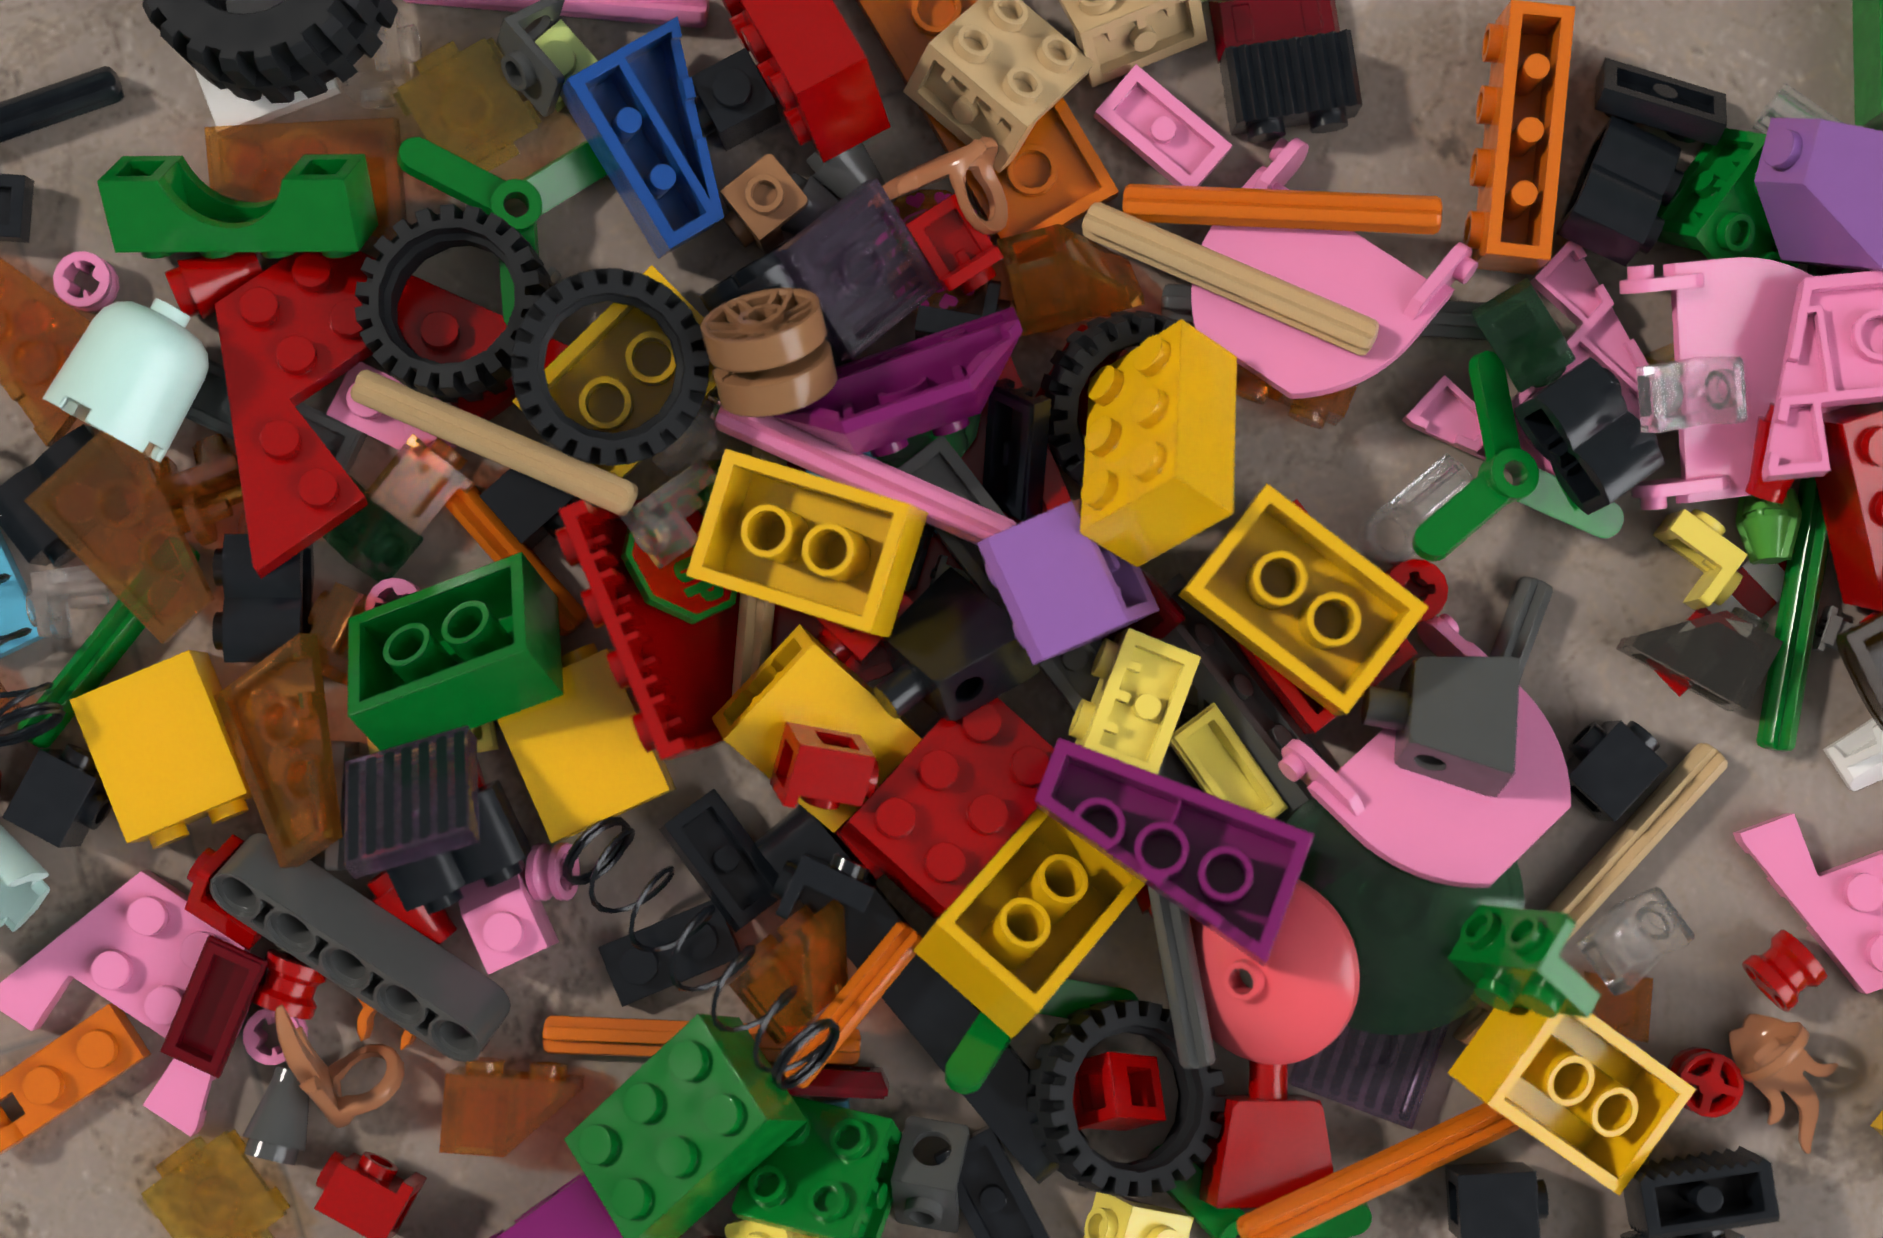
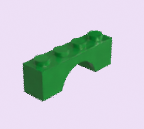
M304 154L282 179L278 197L263 202L238 201L214 191L200 180L183 156H122L97 181L115 253L141 252L143 257L149 259L164 258L176 252H201L203 257L211 259L227 257L236 252H261V255L266 258H282L296 252H321L327 258H343L359 252L379 226L365 154Z

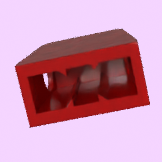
M1249 1061V1095H1218L1226 1097L1225 1112H1214L1213 1121L1222 1124L1218 1139H1208L1207 1143L1212 1152L1204 1162L1200 1185V1200L1216 1208H1259L1334 1173L1321 1101L1305 1095H1288V1064L1271 1065Z

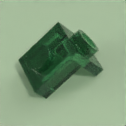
M1528 277L1471 311L1476 323L1503 363L1518 392H1523L1530 387L1540 388L1549 385L1557 380L1565 372L1566 366L1576 359L1567 339Z
M349 475L365 495L368 505L322 537L348 563L376 581L380 582L392 578L420 546L424 538L416 529L397 517L364 484Z

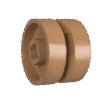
M773 288L745 294L716 307L701 323V331L709 361L714 365L713 376L722 407L729 413L744 417H765L791 412L819 400L830 392L837 382V372L831 347L825 339L827 330L820 301L817 295L811 291L800 288Z

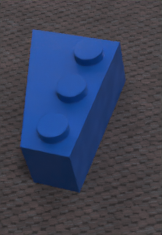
M678 16L567 78L560 93L561 99L658 259L711 229L724 218L706 137L702 135L695 105L696 93L692 77H689L680 40L682 33Z

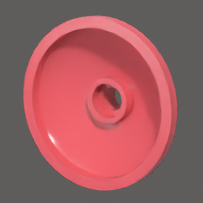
M1297 880L1268 961L1264 967L1189 915L1211 1037L1217 1044L1249 1061L1281 1065L1299 1062L1319 1053L1342 1033L1353 1015L1358 999L1360 985L1359 961L1354 941L1342 917L1318 891L1305 882ZM1241 969L1246 970L1253 979L1252 988L1246 986L1240 976Z

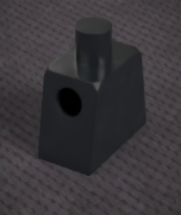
M950 567L895 621L890 638L883 637L882 640L894 672L873 687V692L884 710L895 719L901 717L923 700L946 721H957L1032 678L1040 672L1038 663L1032 664L1026 649L1018 642L1013 630L1011 616Z

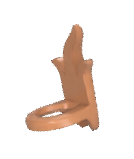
M981 137L980 140L974 139L964 147L922 163L878 188L868 197L865 206L868 207L871 203H874L876 206L949 177L958 204L967 221L982 234H996L1006 226L1008 219L1007 200L993 169L999 150L998 144L992 137ZM968 169L982 186L987 196L990 210L988 221L980 218L969 202L966 192V172Z
M279 1005L276 1008V1029L286 1062L300 1082V1088L307 1093L322 1111L328 1122L336 1128L349 1125L357 1115L377 1109L390 1100L399 1089L404 1078V1062L395 1049L384 1044H369L355 1049L345 1057L327 1066L311 1046L303 1027L295 1028L283 1005ZM369 1057H380L386 1061V1072L377 1086L360 1095H346L342 1097L340 1080L344 1078L352 1066Z
M1748 1014L1743 1021L1742 1027L1728 1032V1042L1732 1057L1740 1069L1742 1077L1747 1082L1753 1083L1767 1099L1770 1108L1767 1119L1769 1125L1779 1122L1784 1116L1785 1103L1780 1093L1781 1091L1788 1095L1796 1104L1799 1111L1798 1140L1801 1149L1806 1154H1810L1818 1120L1819 1100L1803 1072L1806 1071L1815 1077H1828L1835 1072L1838 1064H1820L1812 1059L1804 1049L1810 1035L1800 1022H1785L1770 1016Z

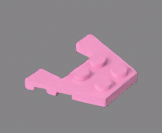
M1570 240L1560 248L1529 283L1571 320L1577 328L1511 399L1521 449L1534 458L1539 469L1553 475L1555 473L1551 462L1528 439L1518 422L1514 409L1565 372L1588 358H1593L1603 368L1608 369L1615 375L1620 383L1622 396L1628 411L1637 419L1646 423L1653 431L1674 410L1635 339L1630 340L1612 308L1614 302L1604 284L1599 285L1584 259L1587 257V254L1583 247ZM1443 375L1402 418V421L1413 429L1485 461L1486 455L1475 402L1448 377Z
M1883 271L1805 277L1799 283L1762 467L1763 482L1824 476L1830 471L1821 408L1883 402Z
M1785 813L1733 832L1738 845L1746 854L1752 856L1768 876L1766 878L1780 897L1786 898L1807 924L1806 929L1856 991L1869 994L1883 989V849L1817 873L1795 814Z
M150 870L140 871L0 982V1011L28 1030H38L42 1027L73 978H75L166 1038L207 937L212 935L249 953L251 949L247 950L186 911L185 906L188 895ZM173 1058L143 1106L192 1137L198 1134L204 1125L207 1114L205 1106L212 1081L216 1080V1077Z

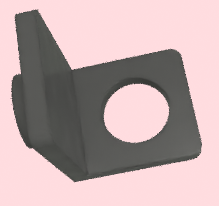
M540 0L504 18L492 55V59L502 69L507 82L515 90L521 91L543 117L554 113L565 79L561 71L534 41L558 22L565 0ZM543 16L540 23L529 33H526V27L537 18Z
M910 1116L906 1119L891 1177L895 1219L898 1223L951 1233L958 1232L960 1214L957 1187L970 1136L967 1125L917 1116ZM929 1136L943 1138L951 1147L950 1156L946 1161L935 1166H927L920 1163L914 1157L913 1150L921 1139Z

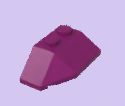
M1010 307L837 366V382L825 396L805 407L773 415V417L856 456L871 451L873 457H882L895 453L909 444L907 438L932 430L934 436H944L957 432L970 424L968 417L982 412L1023 331L1014 308Z

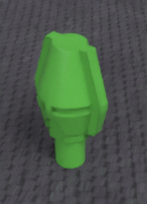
M1794 489L1788 490L1783 504L1766 501L1752 495L1739 497L1736 526L1745 551L1748 554V559L1753 565L1777 564L1784 560L1792 559L1802 519V511Z

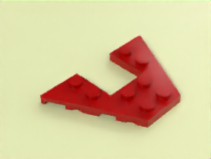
M361 251L343 258H327L321 252H296L284 257L215 303L252 564L260 579L368 505L365 495L296 408L297 405L352 369L359 362L373 355L360 335V332L364 331V329L356 321L355 307L362 306V303L355 296L357 282L367 281L368 277L360 270L366 257L374 260L376 258ZM411 275L407 280L398 302V326L407 346L418 356L438 363L463 362L487 350L507 326L502 315L414 275ZM551 338L547 346L544 369L568 345ZM512 377L505 381L508 389L497 395L490 391L483 392L484 400L469 402L459 397L458 403L451 404L490 421L514 404L512 401L516 398Z

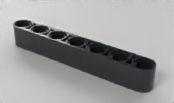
M800 804L755 841L759 851L779 875L787 860L799 865L805 853H809L828 863L831 862L834 853L854 861L832 836V831ZM867 876V878H866L865 881L876 885V884L873 883V882L871 881V879ZM805 886L800 897V901L857 969L860 968L897 922L902 921L909 925L878 886L864 913L808 886ZM917 954L881 997L944 1073L949 1058L981 1012ZM1009 1044L982 1086L973 1093L962 1095L1038 1184H1041L1060 1165L1048 1161L1041 1151L1046 1146L1045 1141L1034 1137L1030 1124L1037 1122L1038 1119L1036 1113L1028 1112L1027 1097L1035 1096L1036 1086L1028 1084L1031 1069ZM1079 1130V1132L1081 1133V1135L1083 1136V1138L1085 1139V1141H1086L1087 1144H1088L1089 1141H1088L1087 1137L1084 1135V1133H1083L1081 1130Z

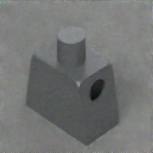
M1441 656L1415 658L1401 679L1399 690L1370 685L1367 687L1362 702L1361 723L1363 725L1396 730L1394 761L1400 768L1496 798L1515 774L1520 658Z

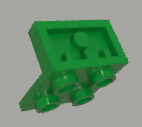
M1725 128L1717 146L1706 143L1684 172L1682 181L1672 200L1667 206L1660 205L1657 216L1665 219V224L1657 241L1699 250L1707 259L1731 257L1762 258L1782 262L1797 268L1799 264L1781 260L1754 183L1766 134Z
M791 1096L807 1119V1122L741 1181L731 1207L732 1212L740 1219L816 1238H881L893 1204L891 1177L902 1133L892 1118Z

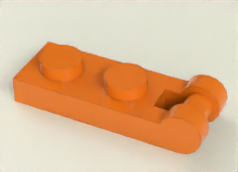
M109 1003L0 1076V1103L14 1095L26 1113L12 1122L0 1104V1155L12 1149L151 1055L122 1009L113 1003Z

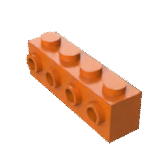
M1511 0L1495 21V24H1487L1482 45V61L1491 62L1489 86H1481L1476 105V123L1485 125L1483 148H1475L1469 177L1470 186L1479 187L1477 210H1470L1468 212L1463 236V243L1473 249L1472 259L1478 262L1477 269L1534 275L1551 260L1576 6Z

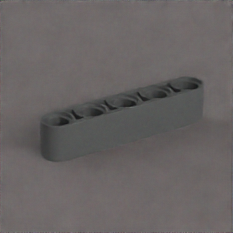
M261 833L250 835L210 880L209 888L212 897L228 914L453 1060L461 1062L474 1061L509 1014L511 1008L509 997L493 980L270 835Z

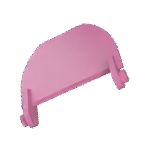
M1296 137L1290 142L1284 138L1279 139L1269 154V159L1272 163L1267 168L1262 166L1257 169L1242 188L1289 190L1284 186L1302 165L1308 153L1309 145ZM1212 225L1202 246L1376 319L1379 323V330L1370 351L1366 355L1360 356L1195 284H1192L1191 288L1194 328L1237 356V363L1288 398L1302 399L1322 396L1359 384L1376 375L1398 359L1449 300L1455 290L1451 287L1453 282L1457 280L1462 284H1466L1475 273L1478 262L1470 258L1473 252L1472 248L1459 242L1426 279L1354 231Z
M1751 257L1718 258L1663 264V276H1654V264L1627 267L1628 279L1619 281L1620 294L1671 290L1681 477L1641 481L1633 487L1631 495L1633 498H1640L1641 510L1667 508V497L1676 496V504L1750 495L1745 492L1750 478L1758 416L1765 417L1770 403H1775L1797 287L1805 277L1814 276L1782 262ZM1845 406L1821 408L1822 414Z
M1441 614L1439 617L1435 616L1430 620L1420 622L1417 626L1418 635L1422 642L1436 656L1488 657L1474 643L1465 640L1458 634L1460 629L1457 622L1447 614ZM1520 686L1515 774L1496 798L1400 768L1394 761L1396 730L1388 728L1382 729L1337 772L1308 745L1298 739H1292L1281 749L1283 759L1278 763L1279 769L1286 778L1293 782L1301 779L1307 785L1311 795L1374 854L1414 876L1456 887L1489 888L1571 807L1570 780L1558 739L1537 704Z

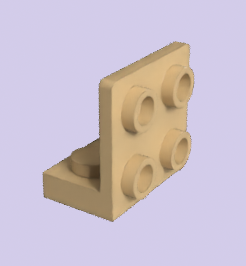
M978 0L928 43L903 92L965 145L970 144L974 139L980 140L981 137L994 138L999 150L993 168L1000 173L1014 160L1036 122L1088 74L1093 66V61L1089 57H1085L1079 48L1022 0Z
M1058 0L1073 26L1077 47L1084 53L1085 57H1089L1093 61V66L1086 75L1092 88L1128 74L1136 64L1142 68L1208 41L1201 0Z

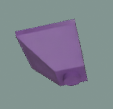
M1771 117L1754 183L1781 260L1797 264L1883 271V131L1824 119Z

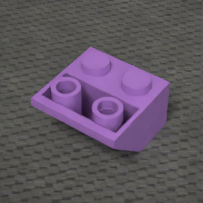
M1081 498L1067 502L977 543L985 560L988 578L999 590L1012 618L1015 636L1021 646L1026 649L1033 665L1101 640L1160 610L1140 566L1135 567L1080 533Z

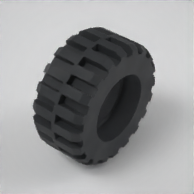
M143 0L142 3L149 21L160 31V36L207 81L220 90L228 88L236 97L253 102L261 99L263 94L272 104L290 103L295 100L294 92L302 91L308 99L326 93L328 89L325 83L336 77L342 83L347 81L358 72L353 65L364 54L372 58L383 44L377 35L381 27L388 29L392 27L398 8L391 0H285L270 9L249 14L227 12L226 0Z

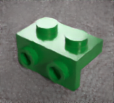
M1480 905L1464 923L1460 938L1447 958L1476 985L1474 992L1483 1002L1501 1011H1510L1512 1007L1530 1009L1547 1018H1556L1557 1014L1589 1018L1601 996L1559 956L1576 926V922L1567 913Z

